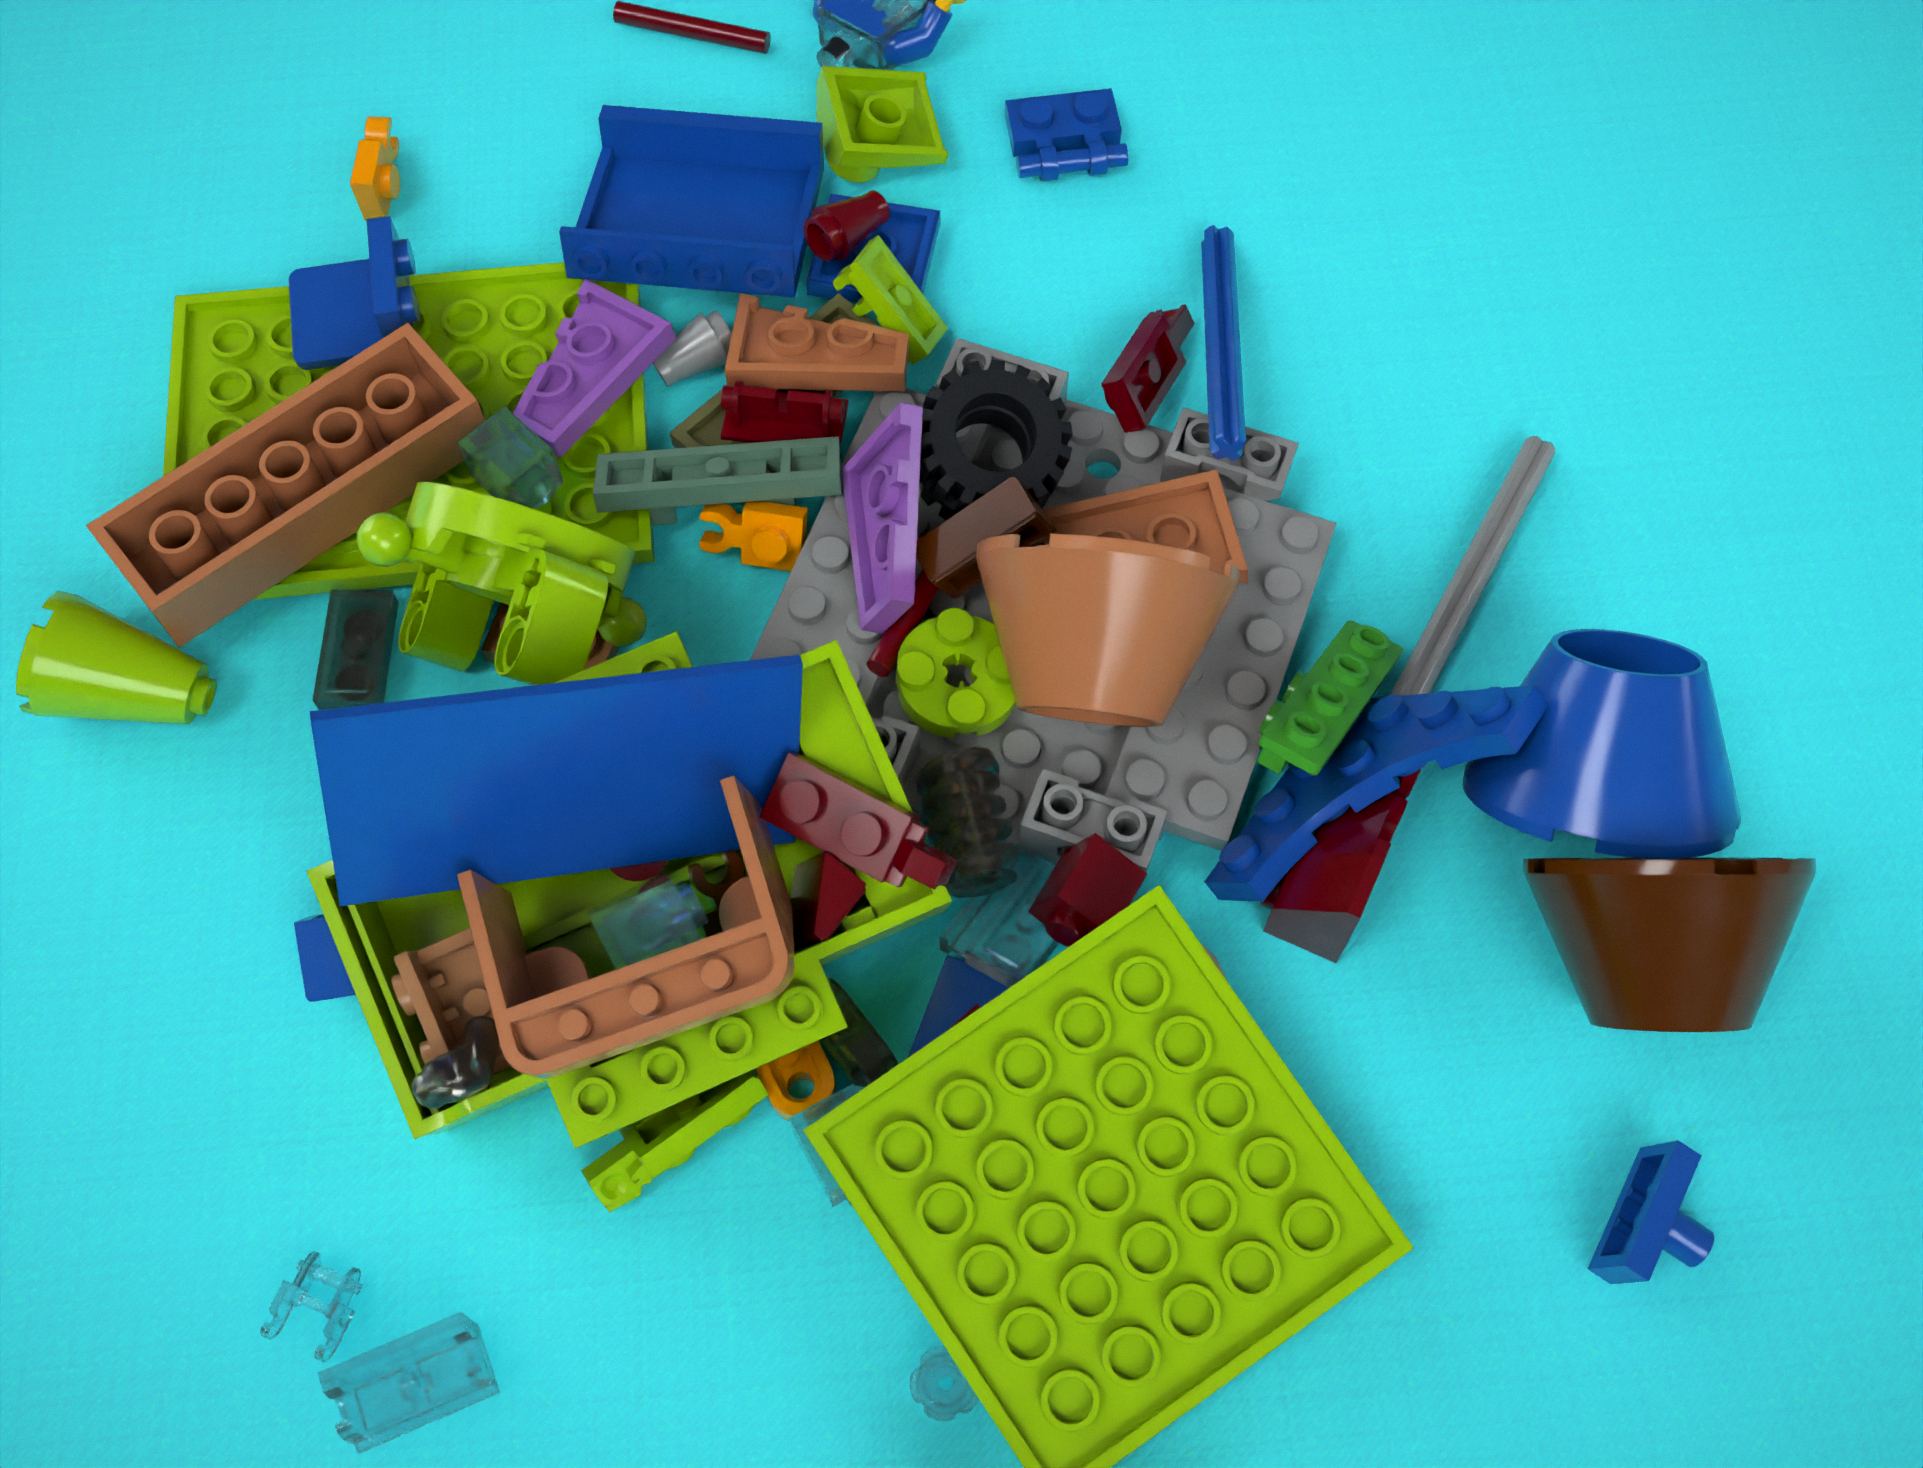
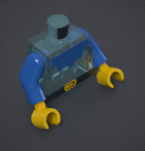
M814 0L813 16L818 23L819 41L822 46L817 52V61L820 67H850L854 65L857 68L893 70L897 66L926 58L933 52L953 15L949 11L952 4H962L967 0Z

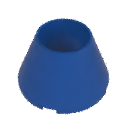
M1576 629L1554 635L1520 684V686L1536 685L1548 703V708L1517 754L1471 760L1465 766L1462 784L1465 794L1474 805L1492 818L1521 832L1550 842L1553 840L1555 829L1597 839L1596 853L1646 859H1679L1708 855L1730 846L1734 841L1736 829L1739 828L1741 823L1740 809L1707 661L1698 653L1684 646L1647 635L1605 629Z

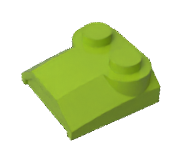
M834 66L821 67L817 79L816 118L817 122L823 123V146L828 164L838 176L847 181L864 183L873 180L878 175L880 168L946 163L949 155L942 143L925 83L927 79L925 72Z

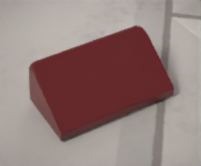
M824 851L797 864L795 868L790 898L794 948L798 949L826 941L866 891L865 886L867 884L829 852Z

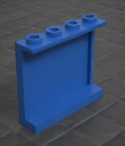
M612 105L602 106L598 118L602 150L576 227L561 226L559 231L567 278L783 297L796 296L807 247L803 226L805 220L811 217L812 210L816 207L824 172L823 123Z

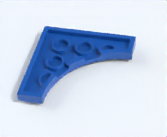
M1536 685L1505 688L1490 687L1487 689L1454 692L1439 691L1428 694L1389 695L1387 697L1371 698L1318 775H1311L1288 763L1289 768L1272 791L1268 792L1257 802L1254 809L1255 814L1237 838L1230 841L1223 848L1219 856L1220 861L1204 882L1218 900L1263 902L1294 864L1318 843L1312 832L1320 825L1337 819L1350 806L1355 813L1359 812L1381 797L1400 788L1398 777L1410 775L1420 770L1430 761L1436 760L1441 769H1445L1471 760L1517 754L1548 708L1547 701Z

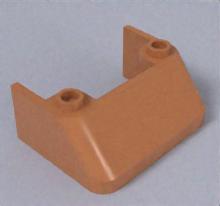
M734 775L720 780L749 876L733 883L724 893L719 907V919L723 932L592 978L586 962L578 954L566 948L548 947L527 954L512 893L471 869L457 874L501 1049L505 1059L514 1069L536 1078L556 1077L771 1001L788 987L794 973L791 901L767 823L759 817L762 812L761 804Z

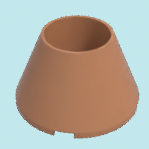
M1050 533L1049 544L1033 547H1019L1021 535L1018 534L994 536L978 542L976 561L1018 710L1044 717L1115 726H1162L1239 587L1240 571L1234 565L1225 564L1223 575L1209 570V555L1161 544L1111 537Z

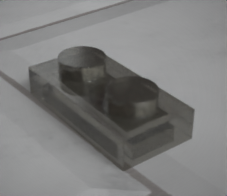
M331 589L312 700L318 710L384 703L399 604L393 590Z

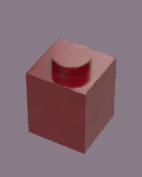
M1094 833L1063 852L1028 913L1045 925V930L1052 939L1069 947L1128 907L1147 873L1098 834Z

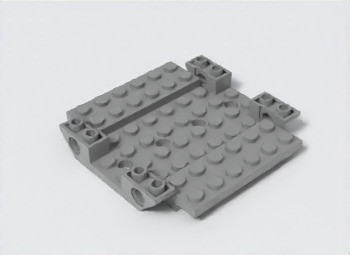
M956 338L936 382L937 388H939L942 376L953 369L961 377L964 366L967 363L979 361L981 369L988 370L991 360L1005 361L1006 371L1015 373L1018 364L1030 369L1031 371L1027 379L1035 384L1041 378L1046 380L1052 386L1048 394L1049 399L1052 401L1061 397L1067 408L1061 422H1071L1073 435L1067 445L1072 447L1071 457L1057 487L1042 509L1217 469L1248 568V584L1239 583L1238 589L1164 724L1159 727H1130L1069 721L1026 713L1018 710L1016 704L1014 710L1002 725L987 734L975 736L976 732H972L969 734L956 733L955 738L940 737L918 726L909 718L900 704L898 687L895 681L896 664L887 677L875 675L866 665L883 634L863 631L860 628L843 478L842 495L826 496L750 660L801 655L837 640L910 807L914 813L921 816L919 821L1052 867L1056 866L1066 849L1094 833L1098 834L1145 872H1147L1157 841H1161L1164 831L1222 851L1229 842L1261 747L1258 744L1261 736L1258 733L1259 728L1269 709L1277 700L1336 527L1335 522L1268 502V500L1280 498L1299 443L1245 426L1246 444L1242 447L1243 455L1233 462L1227 457L1217 460L1210 452L1208 415L1184 407L1173 433L1150 425L1140 431L1125 433L1116 415L1066 400L1069 372ZM906 389L905 392H875L842 462V468L900 402L922 407L926 394ZM974 424L956 433L957 443L962 453L969 461L980 468L989 471H1007L1022 464V455L1017 443L1006 431L989 424ZM1095 462H1107L1112 464L1118 473L1111 478L1100 479L1092 476L1086 468ZM923 482L919 483L917 540L946 521L938 516L942 507L938 501L928 506L920 496L924 487ZM917 557L915 580L923 569ZM981 582L957 599L951 598L939 589L919 623L920 625L928 619L938 617L946 609L960 608L967 611L971 616L983 618L994 624L983 583ZM955 664L946 667L948 670L946 682L948 684L958 687L959 682L963 681L964 686L967 687L975 682L970 677L971 670L963 665L956 666ZM985 762L996 769L998 776L989 785L975 786L964 779L962 772L971 763Z

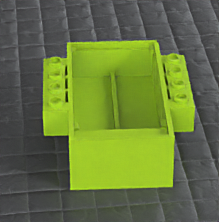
M675 631L554 683L693 667V664L678 632ZM834 640L801 654L803 672L799 754L805 755L912 811L838 641ZM797 837L795 842L773 845L789 898H791L793 877L797 864L823 852ZM735 850V852L740 856V858L743 861L745 869L744 877H747L749 875L742 856L741 850ZM722 853L669 860L660 873L644 881L625 880L615 875L608 868L497 885L512 893L527 954L548 947L566 948L578 954L586 962L591 976L594 978L704 939L695 915L713 906L709 897L699 893L692 886L688 876V865L699 863L704 870L707 881L712 884L719 883L725 878L727 865L723 860ZM333 860L306 871L413 1138L418 1139L446 1132L549 1086L574 1148L590 1143L848 1028L847 1021L822 965L947 910L952 902L946 886L940 885L936 889H932L907 876L903 887H896L887 882L881 883L840 861L867 884L865 886L866 891L826 941L798 949L794 948L793 977L785 991L775 999L556 1077L536 1078L521 1073L512 1067L490 1078L483 1076L450 1091L445 1080L436 1083L429 1074L419 1046L421 1042L427 1040V1037L417 1014L408 1016L401 1007L393 989L392 976L399 974L394 961L395 955L407 950L418 951L470 928L461 889L340 906Z

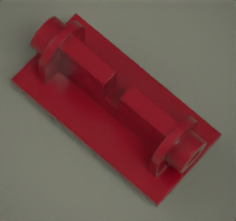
M736 381L734 386L724 385L722 388L721 409L726 410L720 437L721 440L755 443L839 436L841 446L849 400L835 398L833 391L826 390L825 394L789 390L788 393L777 392V389L747 386L744 385L743 381Z

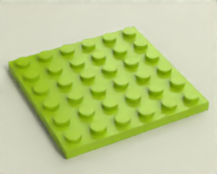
M1160 885L803 1130L1024 1468L1112 1467L1414 1249Z

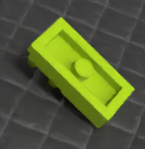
M879 235L871 239L856 259L842 269L833 281V286L837 291L843 289L846 285H854L862 295L852 308L855 315L863 316L873 310L883 328L909 334V362L911 365L929 356L948 328Z

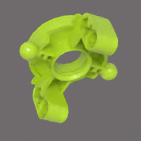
M418 482L405 522L392 513L381 512L368 517L357 530V546L363 557L374 565L388 567L402 560L409 563H415V561L421 563L399 631L398 646L399 651L403 654L460 672L465 671L477 654L494 600L509 605L495 652L494 665L496 672L500 676L531 686L554 683L583 671L597 628L601 637L616 647H626L641 640L646 631L647 617L643 608L632 599L622 597L635 552L608 536L551 514L459 487L433 482Z

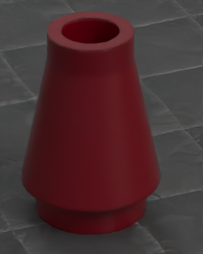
M871 190L861 196L815 207L812 210L811 217L804 222L805 239L812 252L823 261H830L832 259L844 260L875 229L889 220V206L879 192Z

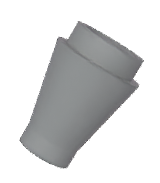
M717 310L705 317L700 312L675 335L677 339L653 362V365L667 387L685 378L726 365L732 333Z

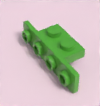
M1351 620L1347 621L1309 672L1305 674L1299 670L1288 686L1282 701L1277 699L1269 709L1258 731L1261 734L1258 744L1263 749L1256 762L1278 774L1281 773L1289 762L1311 775H1318L1392 670L1403 648L1390 641L1383 632L1374 627L1360 625Z

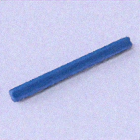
M1212 225L1204 231V240L1201 243L1209 446L1212 456L1217 460L1227 457L1233 462L1243 455L1242 447L1246 444L1234 234L1227 226L1218 229Z

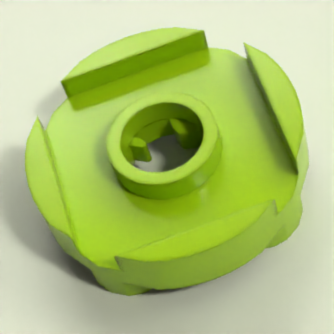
M950 608L941 612L938 617L928 619L918 625L903 641L898 652L895 673L898 698L909 718L924 730L940 737L955 738L956 733L969 734L976 732L975 736H979L998 728L1014 710L1016 700L993 623L977 616H971L963 609ZM955 664L956 666L963 665L971 670L970 677L975 682L967 687L964 686L963 681L959 682L958 687L948 684L946 682L948 676L946 667Z

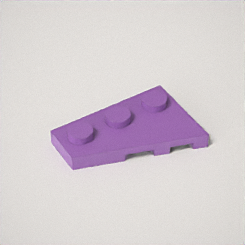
M584 279L577 292L580 303L572 318H563L555 333L558 344L549 361L538 365L510 417L517 435L526 439L524 432L516 424L515 419L542 449L558 458H561L677 339L671 322L587 279Z

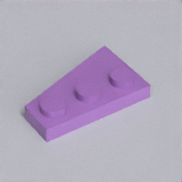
M900 402L842 468L860 628L863 631L882 634L914 604L923 407Z

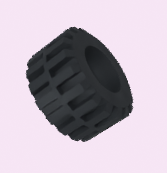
M991 360L988 370H982L979 361L965 364L961 377L954 369L942 376L939 388L933 386L926 395L922 406L919 483L923 482L924 487L920 496L928 506L938 501L942 505L938 516L944 520H948L1010 477L1017 478L1041 508L1045 506L1057 487L1071 457L1072 447L1067 445L1073 435L1071 422H1061L1067 410L1061 397L1052 401L1049 399L1048 394L1052 386L1043 378L1037 384L1027 379L1031 371L1030 369L1018 364L1015 373L1005 370V361ZM974 424H989L1006 431L1017 443L1022 455V464L1007 471H989L980 468L969 461L962 453L957 443L956 433Z

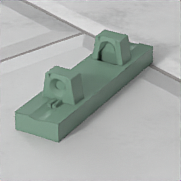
M836 436L597 454L593 488L597 513L649 509L653 525H667L677 523L676 507L763 500L797 506L796 498L842 495L840 438Z

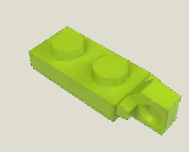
M751 1070L622 1128L619 1132L624 1138L623 1141L589 1164L581 1172L600 1202L611 1212L640 1196L642 1187L651 1183L652 1178L654 1179L666 1169L675 1168L686 1162L699 1145L721 1129L735 1125L745 1119L752 1111L753 1106L767 1097L769 1093L759 1077Z

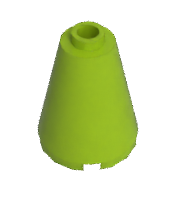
M57 591L50 596L42 606V608L54 611L46 627L32 624L26 637L16 679V695L29 698V702L19 706L22 712L44 717L190 724L197 714L205 716L213 703L217 683L215 679L208 678L209 668L206 663L77 594Z

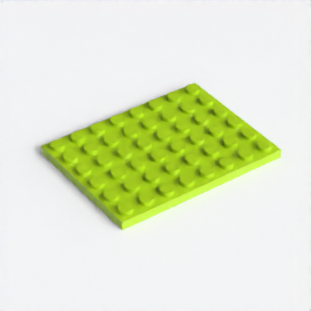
M564 262L410 275L409 284L415 290L420 312V321L413 322V329L478 400L493 441L432 482L494 496L565 519L608 536L631 548L635 552L632 564L655 562L653 524L649 509L597 513L593 497L597 454L649 450L645 372L561 458L549 453L550 457L547 451L544 450L547 456L545 458L523 443L521 436L517 435L510 421V417L538 365L549 361L558 344L555 333L563 318L571 319L580 301L577 292L584 280L567 278ZM589 280L641 307L640 284ZM289 286L175 296L163 476L338 367L332 366L303 370L297 366L293 358ZM413 494L386 513H392L405 522ZM356 531L253 600L414 585L421 563L416 561L415 563H409L402 560L388 567L376 566L367 561L361 554L357 546Z

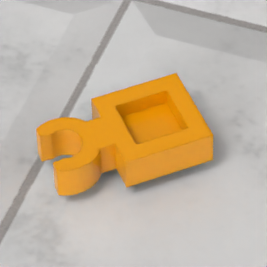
M368 116L365 124V140H359L350 185L365 221L366 219L388 216L391 199H397L399 196V170L395 164H392L393 160L398 156L399 139L398 137H390L391 117Z
M766 501L746 502L742 514H739L726 503L704 505L700 513V520L719 524L723 532L705 531L699 541V548L709 553H722L730 547L741 548V564L792 571L806 541L808 508Z

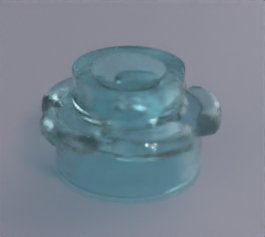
M937 1346L926 1351L920 1358L921 1365L918 1369L913 1370L910 1376L909 1387L914 1401L922 1403L925 1414L937 1421H951L960 1412L963 1414L969 1413L976 1406L979 1398L945 1346ZM949 1376L952 1378L953 1386L949 1390H943L939 1386L941 1377Z

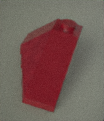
M1420 770L1407 776L1398 777L1400 788L1381 797L1359 812L1355 813L1350 806L1340 817L1323 824L1314 834L1318 843L1294 864L1265 900L1260 902L1261 906L1271 909L1263 930L1264 932L1337 963L1362 916L1391 846L1390 841L1408 803L1405 799L1410 795Z

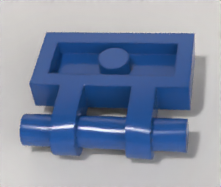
M1112 88L1005 100V119L1013 157H1016L1019 178L1039 176L1041 181L1058 180L1061 173L1087 170L1088 174L1093 176L1106 174L1108 168L1128 165L1126 143L1120 144L1122 129Z

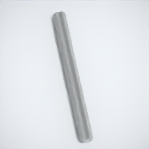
M1531 436L1523 443L1390 695L1402 696L1428 694L1431 692L1555 454V448L1551 442L1542 441L1538 436Z

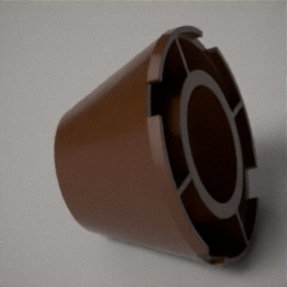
M1710 857L1679 859L1528 858L1523 859V873L1591 1025L1638 1031L1726 1032L1746 1030L1752 1027L1816 874V859Z

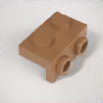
M467 928L418 951L407 950L394 956L399 974L392 976L393 989L405 1013L408 1016L417 1014L427 1037V1040L419 1045L421 1056L429 1074L436 1083L445 1080L448 1089L452 1091L480 1077L486 1076V1078H490L512 1068L505 1059L501 1049L471 928Z

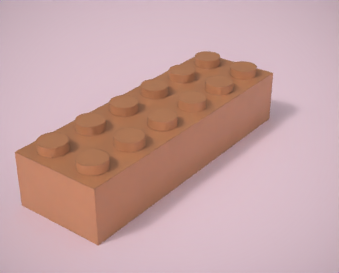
M406 323L93 520L86 527L180 648L355 533L363 521L371 515L387 512L414 494L418 482L434 481L493 441L478 400L413 327Z

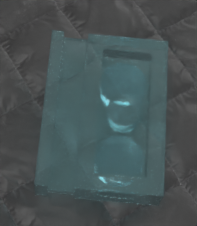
M1011 842L939 935L940 950L947 954L953 951L964 957L965 964L1009 988L1045 964L1059 943L1048 935L1045 925L1028 913L1056 865L1038 855L1031 858L1019 852V846Z

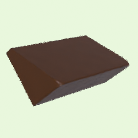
M1010 477L917 540L916 557L929 581L951 598L957 599L982 582L976 561L978 542L989 537L1018 534L1021 535L1019 547H1033L1049 538L1050 533L1055 534L1054 532L1057 529L1025 486L1017 478Z

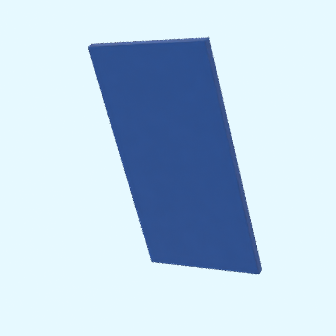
M800 655L310 711L340 906L460 890L457 874L470 869L495 884L721 853L731 849L734 851L741 850L720 780L734 775L757 799L763 810L788 753H799L803 663ZM766 821L773 845L795 842V836Z

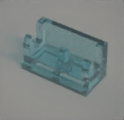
M458 1312L317 1372L323 1393L330 1400L334 1399L340 1412L341 1421L334 1424L337 1433L342 1440L355 1445L356 1452L360 1454L500 1393L479 1325L462 1312Z

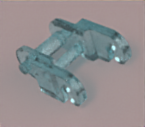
M313 1251L305 1260L298 1262L296 1267L298 1273L293 1283L283 1280L269 1307V1312L273 1315V1319L271 1322L266 1321L263 1323L260 1335L266 1339L273 1340L282 1330L293 1307L303 1305L325 1314L329 1319L323 1330L327 1341L325 1345L319 1344L314 1353L315 1359L327 1362L336 1352L355 1314V1311L350 1309L348 1305L353 1295H358L362 1289V1284L359 1283L361 1271L358 1268L352 1267L344 1275L320 1265L321 1253ZM313 1280L337 1289L330 1304L306 1295Z

